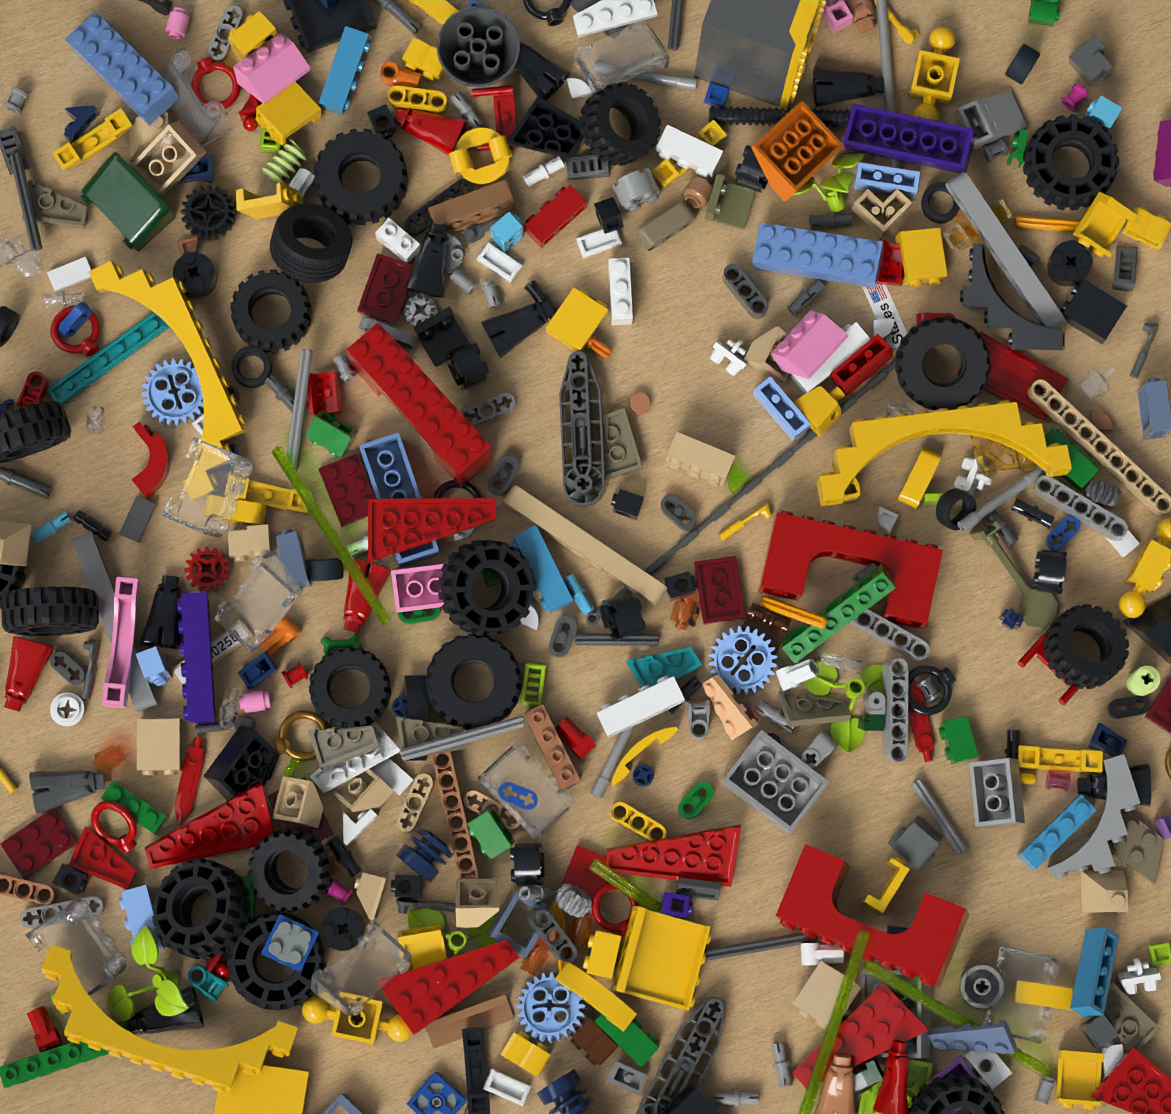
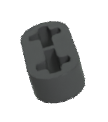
M59 651L51 656V666L70 684L78 686L84 683L85 671L66 653ZM65 657L63 661L68 666L66 668L61 665L56 666V658ZM70 669L76 673L80 671L79 676L81 678L72 681L73 676L68 671Z

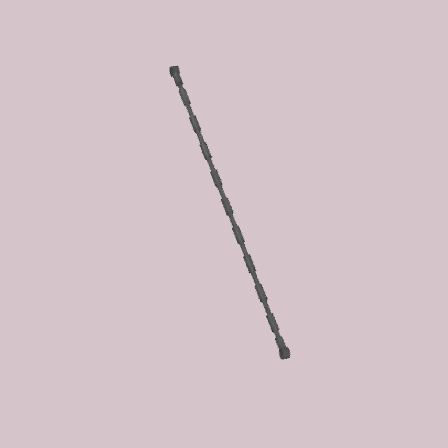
M896 359L891 362L888 368L880 371L868 381L867 385L857 394L849 397L840 405L841 415L857 402L856 400L869 389L877 386L888 376V373L895 369ZM811 429L800 442L791 449L786 450L773 461V464L742 487V490L728 502L723 503L710 514V517L696 529L691 530L667 554L660 556L647 567L645 572L649 575L655 573L673 554L687 546L711 522L719 519L731 509L730 506L745 494L750 493L763 482L762 480L768 474L782 466L799 448L814 439L817 434ZM624 587L614 597L624 593L630 594L632 591ZM600 608L587 615L586 622L588 625L595 626L598 624L601 618ZM595 616L597 620L591 623L588 618Z

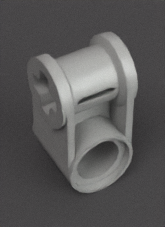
M688 700L689 735L694 741H703L709 732L710 701L692 702V700ZM698 725L702 726L705 733L703 735H696L693 732V728Z
M822 730L801 755L800 760L807 764L805 756H814L813 762L815 764H807L814 769L824 758H827L837 747L838 743Z

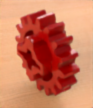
M208 546L205 547L204 552L198 548V554L191 553L190 555L193 559L185 561L189 567L184 568V571L190 573L186 576L187 581L193 580L190 585L192 587L198 585V591L200 592L203 588L206 589L207 593H210V588L218 591L217 585L220 584L224 587L223 579L230 578L226 572L231 571V568L225 566L229 563V560L223 559L225 555L223 552L217 554L218 550L215 547L212 552ZM206 556H211V557H212L210 560H203V559H202V557H206ZM195 564L198 566V572L196 573V575H194ZM201 564L208 568L210 567L214 576L211 573L205 572ZM219 564H221L220 576L217 573V567L219 566ZM205 580H213L211 583H203Z

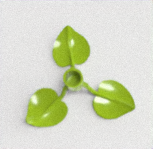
M864 152L846 153L832 161V166L838 168L837 175L824 179L820 183L822 188L828 189L826 191L827 194L814 182V177H811L793 195L803 194L814 187L821 194L823 201L827 200L831 212L843 210L846 204L842 194L843 192H849L855 175L852 172H842V170L856 166L858 162L864 159L866 154Z
M815 661L819 667V676L804 681L808 690L819 696L827 695L831 687H844L846 696L851 699L849 711L852 713L855 701L863 693L864 689L867 688V691L876 690L882 693L883 665L866 667L860 674V679L854 678L849 683L833 684L838 676L836 668L827 661ZM893 667V671L896 673L898 669ZM850 718V721L833 722L830 726L831 738L846 753L857 749L864 738L865 730L858 728L859 718Z
M426 908L410 910L408 913L409 929L441 923L442 930L444 929V918L437 910ZM492 916L479 927L467 928L471 936L464 935L460 931L453 932L451 935L443 934V937L448 939L449 948L454 951L453 957L458 956V951L464 948L466 940L473 939L477 948L498 943L485 935L496 916ZM505 921V923L503 924L501 930L499 931V932H501L502 934H503V932H504V930H505V927H506V925H507V922H506V921Z
M144 926L132 942V955L139 965L146 964L147 968L158 972L153 976V985L129 993L125 985H116L110 990L107 998L108 1011L113 1019L120 1022L129 1020L134 1013V1002L130 997L154 988H158L156 990L158 995L155 998V1006L161 1015L175 1016L189 1008L177 985L179 981L177 973L174 970L165 971L164 967L159 968L152 965L158 961L159 949L149 926Z

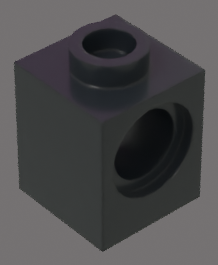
M386 104L367 112L375 134L380 132L385 135L386 139L394 136V133L397 132L396 125ZM382 120L388 122L386 127H379L377 124Z
M614 197L594 203L596 216L604 234L624 228L622 215Z
M620 489L618 494L614 493L610 505L614 506V513L637 520L644 497Z
M689 571L664 579L670 601L693 595L695 593L694 588H697L694 575L690 576ZM678 581H684L687 584V589L680 591L676 588L675 584Z
M62 863L52 883L78 895L80 892L83 893L88 885V881H86L88 876ZM70 875H76L77 883L74 886H69L67 878Z
M395 875V880H391V893H395V898H421V875ZM403 881H410L412 883V889L407 893L402 892L400 889Z

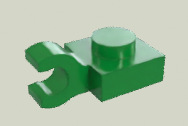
M1020 129L1018 135H1014L1012 147H1015L1014 153L1009 155L1007 165L1011 164L1012 159H1017L1019 162L1018 167L1022 166L1029 130Z

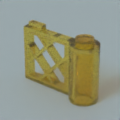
M970 435L979 473H984V476L996 475L997 471L1019 469L1027 473L1034 471L1035 467L1038 466L1020 452L1010 447L1008 449V446H1004L999 442L987 439L990 442L984 448L979 444L978 436ZM992 443L1002 450L998 457L988 451ZM1004 452L1011 457L1013 464H1006L1000 459ZM984 455L994 460L992 466L984 467L982 459Z

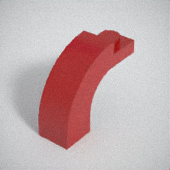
M138 422L132 427L148 446L150 456L146 468L131 480L145 498L148 499L165 482L170 467V456L167 445L159 432L151 437L154 433L147 424L142 426Z

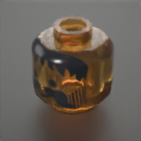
M681 598L680 601L674 602L670 620L675 623V628L686 631L687 627L696 626L700 613L699 607L696 606L697 602L686 598Z

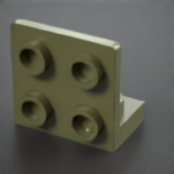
M716 174L705 219L745 229L755 191L724 182L725 176Z

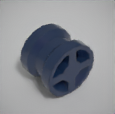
M404 696L396 698L392 704V710L396 717L406 718V697Z
M645 764L637 766L633 771V781L641 787L651 784L654 778L652 768Z

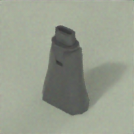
M78 770L61 772L35 771L29 773L31 790L34 792L32 797L36 814L92 795L93 792L97 793L96 790L106 788L103 772L93 773V771Z

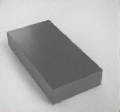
M136 496L119 534L139 543L157 505Z
M679 877L676 894L717 901L719 900L721 883Z

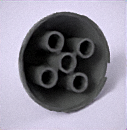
M477 6L464 8L450 16L438 34L437 55L442 68L453 80L469 87H487L502 81L512 72L519 58L520 41L516 28L504 14L492 8H477Z

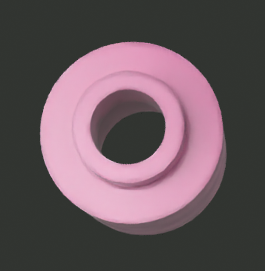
M175 7L170 12L165 30L169 34V38L180 40V38L185 37L190 20L187 10Z
M269 691L243 692V696L239 697L240 709H245V713L266 711L265 708H271Z

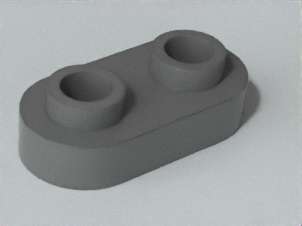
M504 456L500 459L488 480V489L492 494L500 496L509 489L519 471V462L515 457ZM507 464H511L513 466V469L507 471L505 469V466ZM496 482L502 483V487L500 489L495 488L494 485Z
M667 495L661 500L662 513L679 529L689 531L696 526L697 517L695 512L679 497ZM669 505L675 506L673 510H669L667 507ZM684 519L690 520V522L687 524L683 523L682 521Z
M563 616L556 622L549 642V651L554 657L562 658L570 650L577 629V624L572 617ZM564 624H568L570 626V629L568 631H564L562 629V626ZM557 644L563 645V649L561 651H557L555 649V646Z

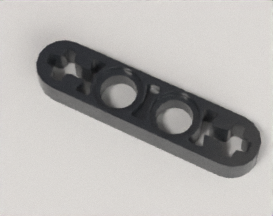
M467 179L456 181L409 216L405 221L406 232L409 235L417 236L428 229L433 220L425 216V211L429 207L441 203L442 198L445 196H449L452 199L456 198L452 191L454 190L455 194L458 193L461 185L463 187L468 186L467 193L472 192L473 186L471 182ZM462 191L458 194V197L467 193ZM419 215H421L426 224H423V221L418 224L417 230L414 228L410 229V222H419Z

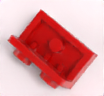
M880 239L884 245V253L878 284L902 286L904 268L900 244L888 243L885 239Z
M337 371L320 374L310 373L307 402L310 414L316 416L322 410L331 415L342 413L339 374Z

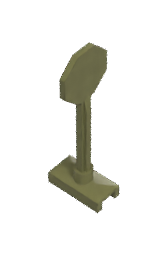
M990 521L984 523V528L980 531L970 533L974 541L984 540L988 547L990 546L1023 593L1019 614L1024 616L1023 620L1026 625L1045 628L1056 620L1058 602L1051 593L1030 589L998 542L999 539L995 535V532L1001 528L998 522Z

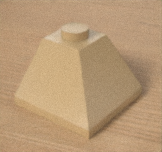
M164 112L149 126L140 117L130 120L133 125L129 129L130 161H135L166 126L171 124L168 112Z
M776 326L752 342L744 360L756 370L785 383L790 373L781 371L771 353L788 334Z
M0 521V564L27 567L32 524Z
M370 769L342 783L331 791L336 798L353 812L379 808L394 792Z
M283 776L272 818L318 828L322 817L323 805L314 783L308 780Z
M1094 870L1080 871L1081 913L1128 912V889L1123 870H1112L1103 874H1099V871L1094 872Z
M363 872L361 877L357 876L354 888L357 889L356 893L368 918L376 922L388 880Z
M499 878L456 879V928L479 927L499 911Z

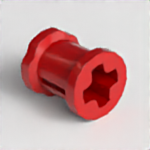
M300 662L289 671L281 672L290 689L299 681L309 679Z

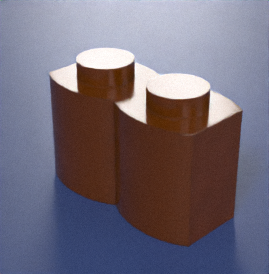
M587 1017L581 1023L582 1025L575 1029L576 1033L572 1032L570 1034L572 1037L570 1042L578 1050L582 1047L588 1053L585 1057L593 1065L596 1063L601 1065L618 1046Z

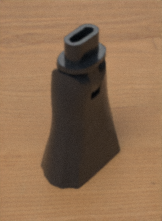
M520 41L519 58L514 69L523 77L537 97L547 101L566 82L570 72Z
M813 67L815 107L846 100L874 96L875 93L884 92L883 77H874V74L870 75L864 72Z
M431 223L430 230L426 232L421 242L416 261L406 282V290L444 298L447 240L444 239H447V236H445L447 227Z
M546 300L541 304L539 302L528 304L514 311L481 321V324L499 357L502 358L524 339L540 329L548 322L547 318L555 315V312L549 301Z
M162 576V583L158 584L159 588L155 592L150 613L140 638V644L180 649L182 635L179 633L178 620H181V614H179L177 599H181V587L178 586L179 577Z
M1149 764L1129 767L1140 800V804L1137 805L1150 806L1151 777ZM1106 771L1087 775V777H1077L1078 794H1087V797L1091 796L1092 798L1106 800Z
M193 985L180 990L185 1002L189 1006L186 1011L175 1016H163L158 1012L155 1003L135 1012V1016L127 1020L129 1032L142 1035L203 1028L204 1020Z

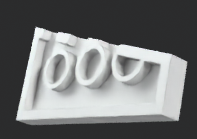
M601 0L575 14L573 21L579 38L657 17L658 14L654 0Z
M375 721L369 726L375 727L381 745L380 748L325 770L319 768L310 776L323 793L330 791L400 752L397 745Z

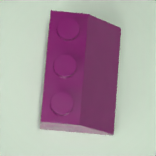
M1166 120L1159 123L1153 181L1165 187H1171V120Z

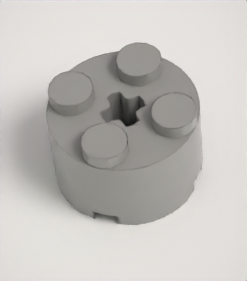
M645 168V173L641 174L639 170L631 172L618 179V185H612L622 209H629L630 213L635 212L641 208L640 205L646 202L650 204L660 199L658 196L660 193L659 188L649 168Z
M977 965L971 967L962 975L959 982V992L962 1000L970 1007L987 1009L1001 999L1004 992V982L994 968L987 965ZM981 981L984 986H987V990H983L982 993L976 988V985L980 984Z

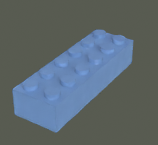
M97 12L92 14L65 38L71 49L148 126L180 99L174 88Z
M760 223L752 264L754 269L877 289L884 245L881 241Z
M399 432L359 445L377 499H421ZM436 541L395 555L399 567H404L440 555Z

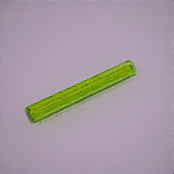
M598 859L592 861L589 867L590 870L648 910L660 911L662 904Z

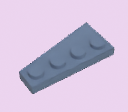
M1000 1020L998 1024L994 1025L991 1022H982L981 1026L973 1027L972 1024H964L962 1028H956L955 1026L930 1028L928 1032L933 1048L939 1050L951 1049L978 1051L981 1053L1015 1054L1017 1049L1006 1020Z

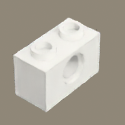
M390 218L375 232L376 239L401 261L410 263L418 255L420 244Z
M967 1051L962 1055L968 1067L979 1076L978 1080L990 1090H993L1012 1074L995 1052ZM984 1059L988 1060L991 1065L987 1072L982 1071L980 1068V1063Z

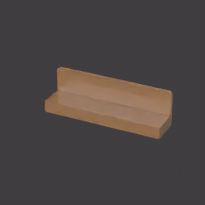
M506 180L428 208L433 223L447 227L446 232L449 234L516 209Z
M506 994L439 1018L426 1026L425 1029L429 1035L432 1047L437 1048L463 1038L462 1029L484 1027V1030L510 1021L514 1019Z

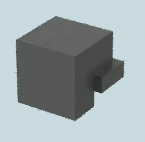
M1095 35L1090 37L1069 56V64L1090 87L1100 78L1104 77L1107 79L1110 77L1113 66L1103 56L1105 52L1102 49L1105 46Z
M917 815L906 829L902 826L888 844L916 869L921 871L934 857L935 854L933 852L940 845L944 837Z

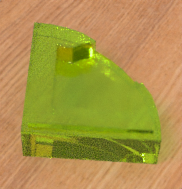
M736 464L731 468L727 479L728 487L732 494L749 481Z
M291 758L289 766L286 767L283 773L285 777H294L300 760Z

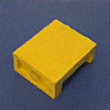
M296 82L289 85L265 104L262 103L256 108L257 123L262 128L265 127L269 131L271 138L275 142L278 141L282 146L286 144L288 136L310 121L315 124L321 120V108Z
M281 182L276 184L277 194L273 196L260 197L245 189L236 190L237 211L255 219L279 216L286 209L302 204V196L300 191Z
M1099 192L1073 235L1079 238L1078 243L1086 248L1092 247L1093 250L1091 252L1101 258L1103 255L1111 258L1113 254L1108 252V249L1126 220L1134 223L1138 215L1112 197Z
M940 228L900 231L895 236V242L900 244L905 274L903 285L909 284L910 287L921 286L922 283H929V285L941 284V281L948 275Z
M573 287L546 326V333L573 351L583 352L586 343L604 317L607 318L609 315L607 305L600 300L594 301L591 299L589 293L585 290H577Z
M898 857L890 858L885 862L895 872L878 900L868 894L864 896L860 903L877 915L884 912L910 870L906 867L907 863Z
M441 923L398 931L399 946H401L406 972L448 959Z
M1058 1050L1055 1102L1061 1103V1107L1074 1108V1104H1081L1082 1109L1095 1110V1106H1101L1102 1102L1092 1098L1091 1095L1101 1084L1102 1062H1104V1054Z

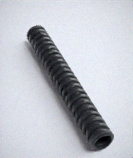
M711 106L709 108V122L715 120L718 125L720 123H723V125H726V123H729V125L736 123V125H739V123H742V125H745V123L752 125V123H755V126H758V124L762 126L774 124L775 126L791 111V108L787 110L781 108V110H778L777 107L775 109L771 107L765 109V107H762V109H759V107L752 109V107H749V109H746V107L739 109V107H736L735 109L733 106H730V108L726 106L714 108V106ZM816 108L811 110L826 127L838 125L839 128L842 126L847 128L850 118V111L848 109H845V111H842V109H839V111H836V109L832 111L820 109L817 111Z

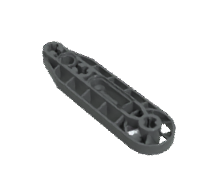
M575 351L569 356L559 393L563 487L566 496L571 502L578 506L588 507L599 502L606 490L602 391L589 357L582 351ZM579 359L583 360V362H580L582 372H579V367L576 364L579 362ZM578 379H585L582 387H576ZM592 384L597 385L599 400H592ZM566 386H570L569 402H563ZM582 397L585 403H582V407H579L578 404L581 402ZM599 404L600 420H593L592 405ZM564 407H570L571 422L564 423ZM593 425H600L601 441H594ZM564 427H571V443H565ZM578 427H580V449H582V455L580 456L578 454ZM585 427H587L588 455H585ZM601 445L602 461L595 462L594 446ZM572 447L573 463L566 464L565 448ZM580 462H588V464L579 465ZM595 466H602V473ZM566 468H572L566 475ZM582 468H586L585 475L582 474ZM600 474L601 477L594 482L592 478ZM584 481L589 484L588 487L586 486L587 489L581 487V484L584 485Z
M711 997L707 999L680 1026L636 1114H647L644 1108H646L649 1114H659L662 1108L666 1107L659 1103L661 1098L669 1102L672 1101L670 1097L673 1091H676L685 1073L684 1070L688 1071V1074L677 1095L686 1087L693 1072L701 1076L696 1085V1088L699 1087L719 1048L725 1013V1004L720 998ZM717 1002V1007L720 1010L719 1012H714L711 1017L715 1018V1021L713 1022L711 1019L703 1017L704 1013L709 1015L711 1008L708 1007L709 1004ZM701 1010L697 1020H692V1018ZM720 1020L719 1032L717 1033L714 1030ZM690 1021L694 1023V1026L685 1041L678 1037L682 1028ZM702 1021H706L710 1025V1031L706 1034L701 1033L698 1029ZM695 1032L697 1035L705 1037L706 1039L704 1042L700 1039L698 1042V1047H700V1050H695L692 1053L689 1043H694L696 1041L697 1037H693V1034ZM712 1034L718 1036L717 1045L713 1054H710L704 1050ZM676 1039L685 1044L675 1060L668 1055ZM702 1053H705L711 1058L701 1074L694 1069ZM668 1058L675 1063L667 1079H664L658 1075ZM677 1066L682 1068L679 1069L678 1074L670 1087L671 1090L668 1096H664L663 1094ZM659 1078L665 1083L657 1099L648 1094L655 1080ZM647 1097L655 1101V1103H648L643 1106Z

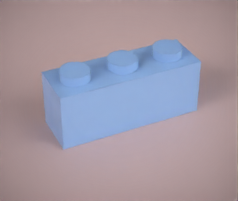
M858 162L853 189L863 191L869 189L871 192L889 195L898 189L904 196L915 198L920 172Z
M771 376L754 389L752 395L792 441H795L809 429L811 423Z
M156 646L136 654L144 678L150 684L159 687L169 683L168 679L172 678L164 654Z
M143 885L122 891V897L119 898L122 910L126 909L128 917L125 918L126 928L128 931L131 930L133 939H130L131 947L134 938L144 926H149L157 942L158 949L165 948L162 939L156 933L155 929L157 927L153 924V900L149 886Z

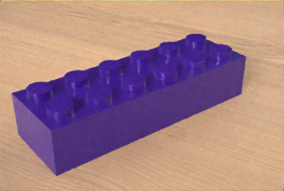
M853 104L843 145L847 150L864 152L955 173H961L962 171L966 173L976 133L972 128Z
M207 592L181 593V599H177L179 614H182V620H178L179 633L183 635V642H180V654L185 658V663H181V675L186 677V684H182V694L184 699H187V705L183 706L184 719L188 720L190 725L216 723L209 596Z

